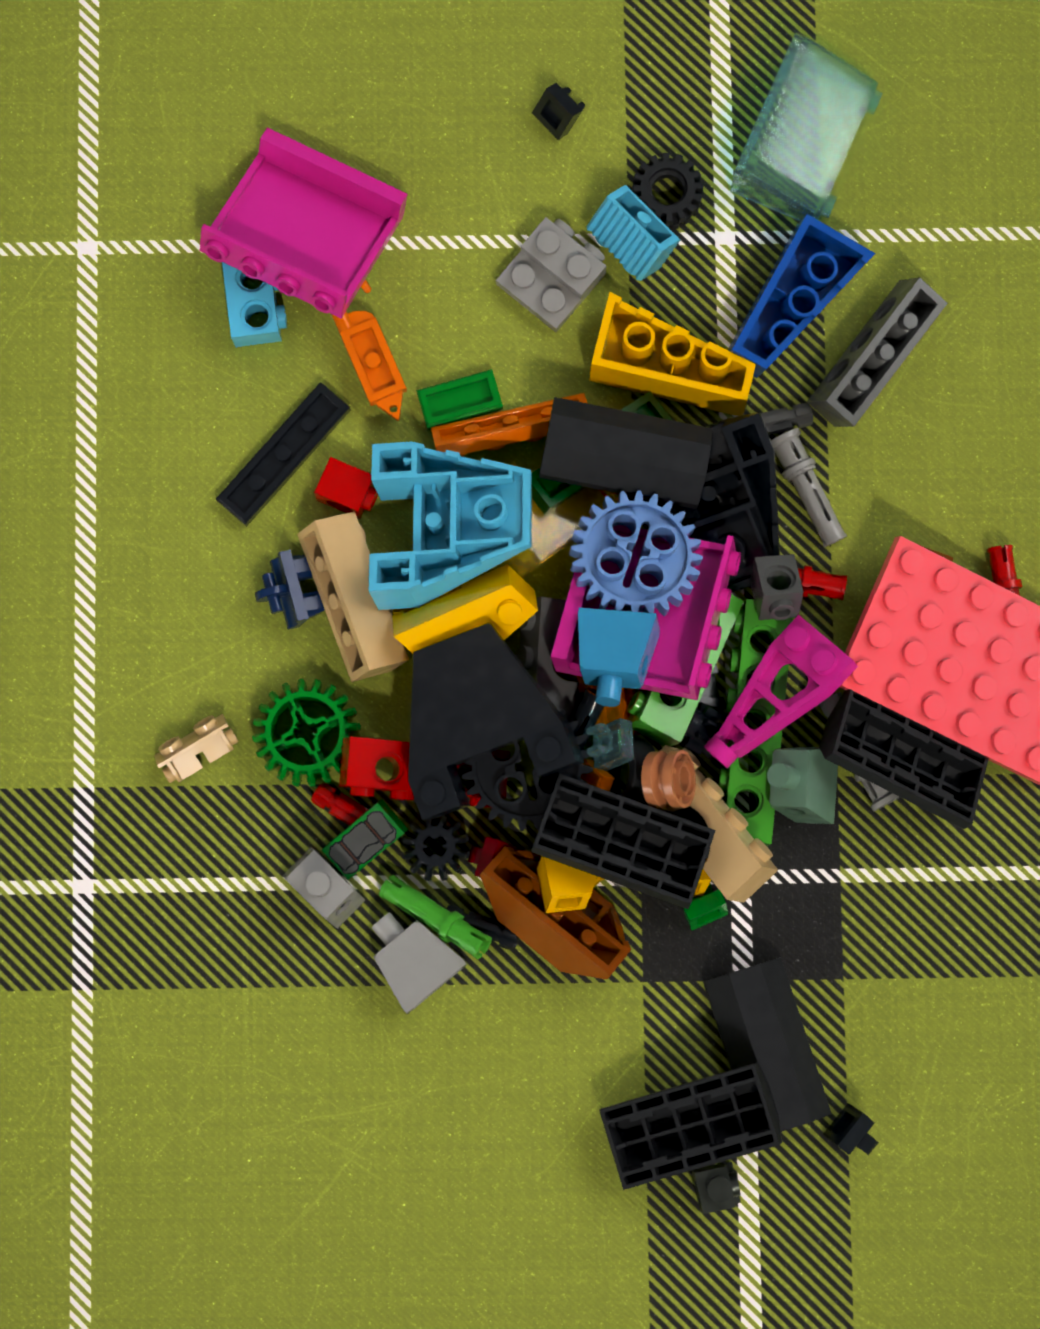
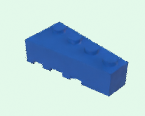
M806 214L796 225L728 351L755 363L753 376L757 378L778 358L875 253Z

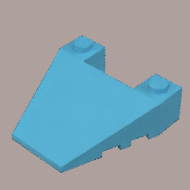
M412 441L372 444L371 481L380 500L414 499L413 551L369 554V593L378 610L419 608L532 547V473L530 469L484 458L481 461L460 456L459 452L446 450V452L425 448L424 444Z

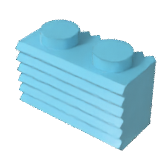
M626 185L607 195L586 226L588 231H592V236H595L596 241L601 246L608 248L610 253H614V258L619 259V263L622 264L623 268L629 274L636 276V280L639 281L659 270L669 257V254L681 241Z

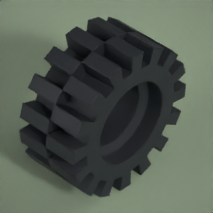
M663 153L662 158L657 159V156L654 155L650 157L648 164L643 162L640 165L639 172H636L634 176L632 192L666 226H671V229L674 230L678 229L679 224L682 222L685 226L690 222L691 216L695 217L702 200L703 182L700 181L701 174L699 170L695 171L693 169L694 163L690 160L685 163L682 161V155L676 154V158H669L670 153ZM669 178L678 182L683 192L680 200L672 205H663L656 201L652 194V188L657 181Z

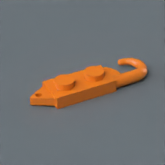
M365 280L361 288L365 293H370L371 287ZM347 310L342 319L332 315L370 406L376 405L396 421H399L403 393L407 392V389L376 317L367 311L348 313ZM392 407L397 408L396 412H391L390 410Z

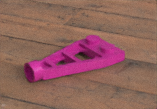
M798 615L771 643L722 727L703 747L728 769L738 757H743L829 698L858 667L857 664ZM792 664L808 677V684L792 698L786 700L778 699L772 694V682L784 665ZM764 698L775 708V713L759 728L751 729L744 723L745 715L758 699ZM730 740L735 743L730 747L726 745Z

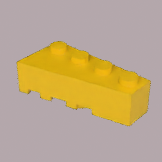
M609 292L591 362L589 381L642 394L651 392L655 397L741 416L745 411L756 364L710 341L706 343L690 335V331L678 325L674 327L655 318L654 313L642 307L637 309L623 302L622 297Z

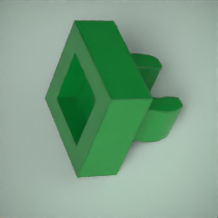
M711 883L704 896L699 898L693 897L689 909L683 908L691 931L728 915L727 903L719 889L713 892Z

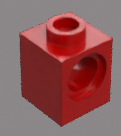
M332 457L329 458L314 492L318 502L344 513L355 511L358 519H361L364 510H372L378 497V493L371 481L370 473Z

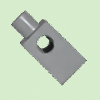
M312 846L283 875L284 879L337 929L365 901Z
M389 912L371 927L386 945L373 957L406 1014L413 1011L468 965L418 920L404 930Z

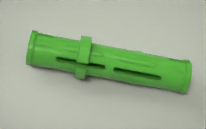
M395 875L389 876V880L392 883L385 880L380 889L379 896L439 934V939L445 943H454L476 959H480L482 953L485 954L487 952L492 937L464 921L462 914L457 911L450 912Z

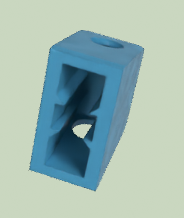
M579 607V662L584 683L597 686L596 703L607 707L618 706L620 704L622 688L639 689L644 684L660 635L656 613Z

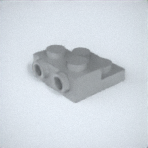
M545 217L521 245V251L496 279V285L554 332H557L606 275L607 266L603 263L605 256L598 248L590 243L583 247L572 238L575 232L568 224L561 219H556L553 223Z

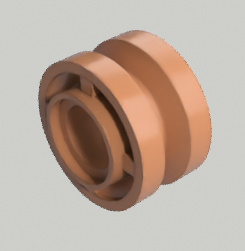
M673 750L668 754L664 751H653L646 755L642 765L641 784L644 798L650 807L656 809H666L669 806L673 808H687L692 803L696 790V774L692 758L685 750Z

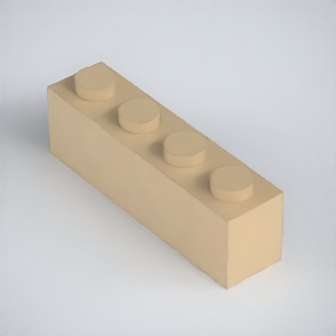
M355 511L313 521L297 535L351 682L393 671L409 660L407 648L393 636V610H378L369 593L370 551L366 543L365 531L359 524Z

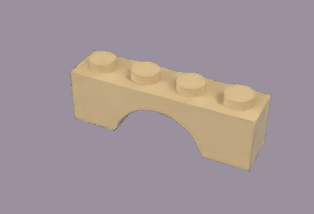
M665 745L660 751L668 754L673 750H685L692 758L696 774V790L694 799L689 807L699 812L708 828L716 830L703 870L727 900L744 903L778 871L777 867L770 860L773 854L758 838L754 839L746 830L748 822L742 814L734 808H729L723 801L724 792L719 785L712 779L705 778L699 771L698 767L701 764L696 756L686 748L678 749ZM669 806L668 808L662 810L674 812L682 808H673Z

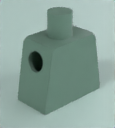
M819 747L775 749L772 757V766L767 772V780L771 785L769 800L771 808L795 823L834 824L838 765L826 760Z

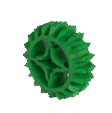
M298 679V692L293 693L290 685L284 683L282 684V689L286 694L284 698L280 699L274 691L269 693L270 699L275 703L272 709L266 704H260L259 710L263 714L268 715L267 720L254 719L253 725L265 729L264 733L253 735L252 739L255 743H266V746L260 748L256 754L259 758L272 756L265 765L266 770L269 772L276 769L279 765L281 766L277 775L280 781L283 782L292 772V784L299 787L303 775H307L308 785L316 787V774L321 773L326 783L332 781L331 775L327 771L328 769L334 767L337 773L340 774L341 764L338 761L342 758L343 738L349 737V733L361 731V725L355 722L348 723L347 720L354 718L358 713L354 707L342 711L349 698L343 694L334 701L333 697L337 690L334 685L328 686L324 694H322V683L320 680L315 679L312 683L311 691H307L305 680ZM307 701L321 703L330 708L335 714L316 719L310 718L306 715L300 703ZM289 708L293 719L292 727L288 732L281 735L282 738L275 740L277 722L281 715ZM300 715L310 728L318 727L317 734L312 733L315 737L312 740L315 751H313L312 746L304 738L296 739L297 732L302 733L299 729L302 726L299 720ZM339 726L340 732L337 745L332 753L325 758L321 748V740L324 735L332 731V728ZM297 747L304 748L308 751L314 764L299 765L283 758L279 752Z

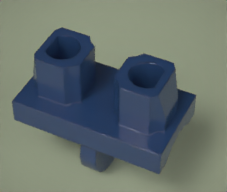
M291 550L279 552L278 557L270 561L273 573L262 575L265 588L255 592L256 602L268 601L271 614L283 611L287 629L289 630L299 628L308 619L321 614L325 609L318 591L302 594L299 581L313 578L305 555L292 556Z

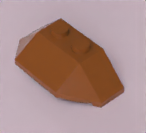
M504 846L480 874L497 920L560 972L608 979L631 951L628 941L625 940L623 927L614 905L593 889L586 909L545 913L537 873V866L541 856L531 851L515 850L514 848Z

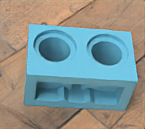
M222 262L230 333L235 347L282 341L281 329L287 328L285 306L277 305L276 291L279 290L265 282L256 289H248L244 287V282L248 277L242 271ZM261 312L268 315L267 322L261 327H252L248 324L250 317L255 313Z

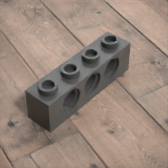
M920 277L899 280L808 399L807 403L834 427L855 426L948 303Z

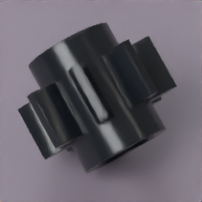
M700 702L682 742L679 744L701 755L703 749H705L703 746L722 727V724L719 722L724 715L711 706Z

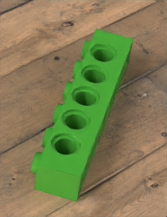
M752 599L745 600L743 609H740L734 622L733 633H740L739 649L732 648L730 672L737 674L735 688H728L726 712H731L747 685V676L754 673L765 653L756 652L751 647L750 638L755 634H764L772 643L793 621V618L785 620H759L755 602ZM789 664L784 665L779 670L771 685L772 694L781 700L786 698ZM760 698L754 703L748 713L754 712L759 714L765 723L774 715L775 708L764 698ZM782 730L750 751L756 754L760 760V768L757 772L748 773L742 770L738 757L728 769L721 767L718 785L725 792L724 802L729 808H734L742 814L748 822L746 830L754 839L758 838L767 847L772 844L775 810L771 808L769 803L771 785L767 780V772L772 766L774 750L781 749ZM730 740L726 745L730 747L735 743ZM749 792L755 797L756 808L753 812L743 813L737 809L735 797L738 793Z

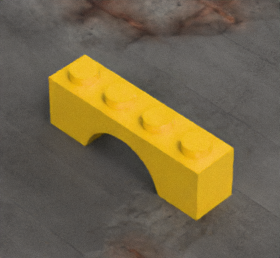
M541 856L537 866L545 913L586 909L593 888L604 880L601 877ZM702 870L693 897L704 896L711 882L710 877L704 870Z

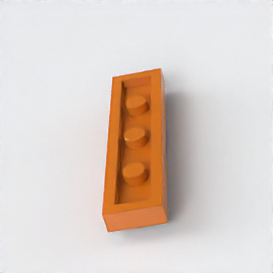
M584 393L562 398L588 404ZM554 400L431 427L435 449L441 452H446V450L459 452L460 456L464 457L468 453L485 449L498 450L507 444L540 440L547 436Z

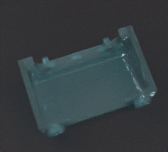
M795 33L738 161L730 192L798 221H801L806 214L817 220H820L821 216L828 219L837 200V197L832 195L831 192L866 112L874 115L883 93L876 90L879 82L811 38Z

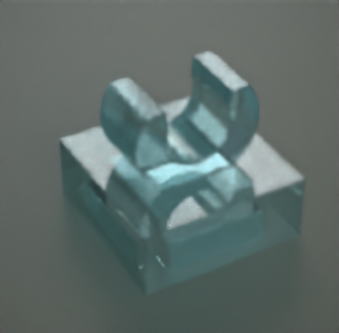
M619 718L607 724L598 723L586 729V734L593 735V746L587 748V754L594 758V768L608 771L634 760L632 721Z

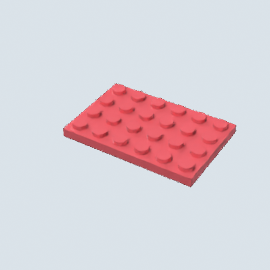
M902 536L895 537L845 650V654L854 660L858 667L839 687L844 690H853L855 693L881 704L989 758V761L1040 785V606Z

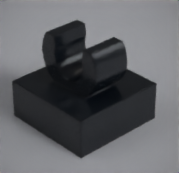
M554 83L546 88L532 114L557 140H560L569 133L583 111L585 104L580 102L577 105L569 96L572 91L569 87L561 88L557 83Z
M847 1103L823 1133L828 1140L849 1155L855 1147L869 1155L879 1143L867 1133L875 1122L849 1103Z

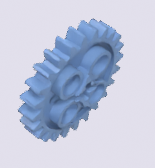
M641 490L637 491L633 501H629L626 493L621 491L616 504L609 496H606L602 503L603 510L593 504L589 510L591 518L585 516L580 518L578 525L582 530H574L571 539L578 545L571 546L569 556L578 560L572 562L570 570L575 573H583L578 578L576 586L584 587L589 585L590 589L585 598L587 601L598 596L601 599L598 609H605L610 604L614 606V610L654 613V608H657L665 616L670 609L668 601L672 605L679 607L683 601L680 593L690 595L694 587L689 581H697L700 575V571L694 567L699 566L703 559L702 555L692 552L699 548L701 540L689 539L695 529V525L682 526L681 522L686 513L682 511L673 516L670 513L672 501H668L663 507L657 505L658 494L654 493L649 502L643 501ZM646 524L649 529L639 555V561L630 587L625 588L623 580L632 557V551L637 542L641 525ZM624 525L631 531L632 535L620 537L614 532L613 527ZM662 538L669 543L670 549L659 550L652 544L651 540ZM611 561L617 564L620 572L609 574L602 569L601 563ZM650 574L658 580L659 585L648 587L641 582L639 576Z

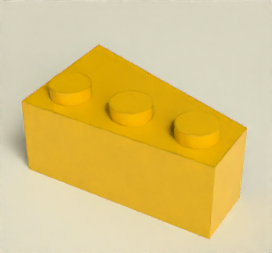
M506 564L461 584L462 588L445 596L437 597L419 608L406 613L403 610L392 615L393 636L412 654L414 651L487 623H491L503 640H505L538 611L536 593L517 572Z

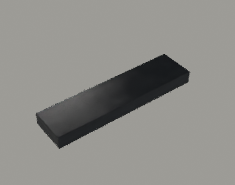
M320 382L221 492L216 501L247 527L351 411L350 407Z

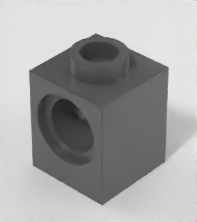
M795 555L754 557L750 585L758 619L785 620L797 617L800 612L804 592Z

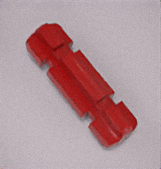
M321 783L315 789L311 798L313 804L323 810L325 807L329 808V814L347 825H351L369 810L343 793L340 795L335 794L336 789L326 783Z

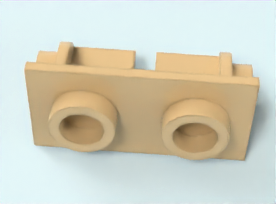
M223 714L216 718L211 715L200 720L194 725L192 733L182 739L179 736L173 737L158 748L160 752L154 755L158 768L167 764V767L162 769V772L169 783L175 780L181 782L202 769L203 766L196 757L200 752H203L209 763H212L234 750L233 745L238 743L239 740L231 728L225 732L223 731L229 727Z

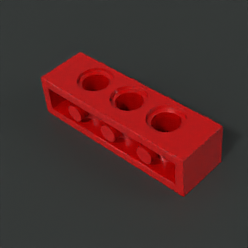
M353 736L343 738L339 786L350 787V795L374 797L375 790L390 791V799L414 801V796L408 782L410 742ZM496 750L493 754L499 759H508L510 751ZM381 758L388 759L393 766V774L387 781L380 779L376 774L375 767ZM465 763L456 766L457 769L461 765L466 766L469 770H472V765H468ZM508 778L503 779L499 784L500 793L505 798ZM471 780L469 786L464 788L466 794L467 790L475 784L474 780ZM480 793L467 795L470 805L476 807L481 799Z

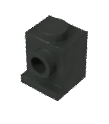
M732 1162L692 1170L699 1207L703 1214L736 1207L735 1204L741 1203L739 1183Z

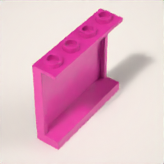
M267 127L260 138L258 155L211 227L206 224L202 226L199 251L205 253L216 262H224L242 271L249 278L259 279L276 287L287 296H295L313 305L320 312L330 313L342 319L401 222L408 194Z
M624 525L613 527L614 532L620 537L632 535L631 531ZM640 528L639 536L623 580L625 588L631 585V580L639 561V555L648 532L647 529ZM728 535L725 544L701 540L699 548L692 552L702 555L703 559L699 566L694 567L700 571V575L697 581H689L694 587L690 595L680 593L683 601L679 607L672 605L668 601L670 609L665 616L657 608H654V613L657 615L660 627V635L644 684L639 689L698 701L701 687H708L712 664L707 662L710 651H717L719 647L722 627L717 626L720 613H727L729 609L731 589H727L730 575L737 576L741 561V552H736L734 536ZM662 538L651 540L652 544L659 550L670 549L669 543ZM611 561L601 563L602 569L609 574L620 572L617 564ZM574 572L552 649L551 660L555 671L582 677L579 662L578 609L579 607L598 609L601 599L597 596L587 601L585 598L590 587L589 585L577 587L576 582L583 573ZM650 574L639 576L641 582L648 587L659 585L658 580ZM609 604L605 609L614 610V606Z

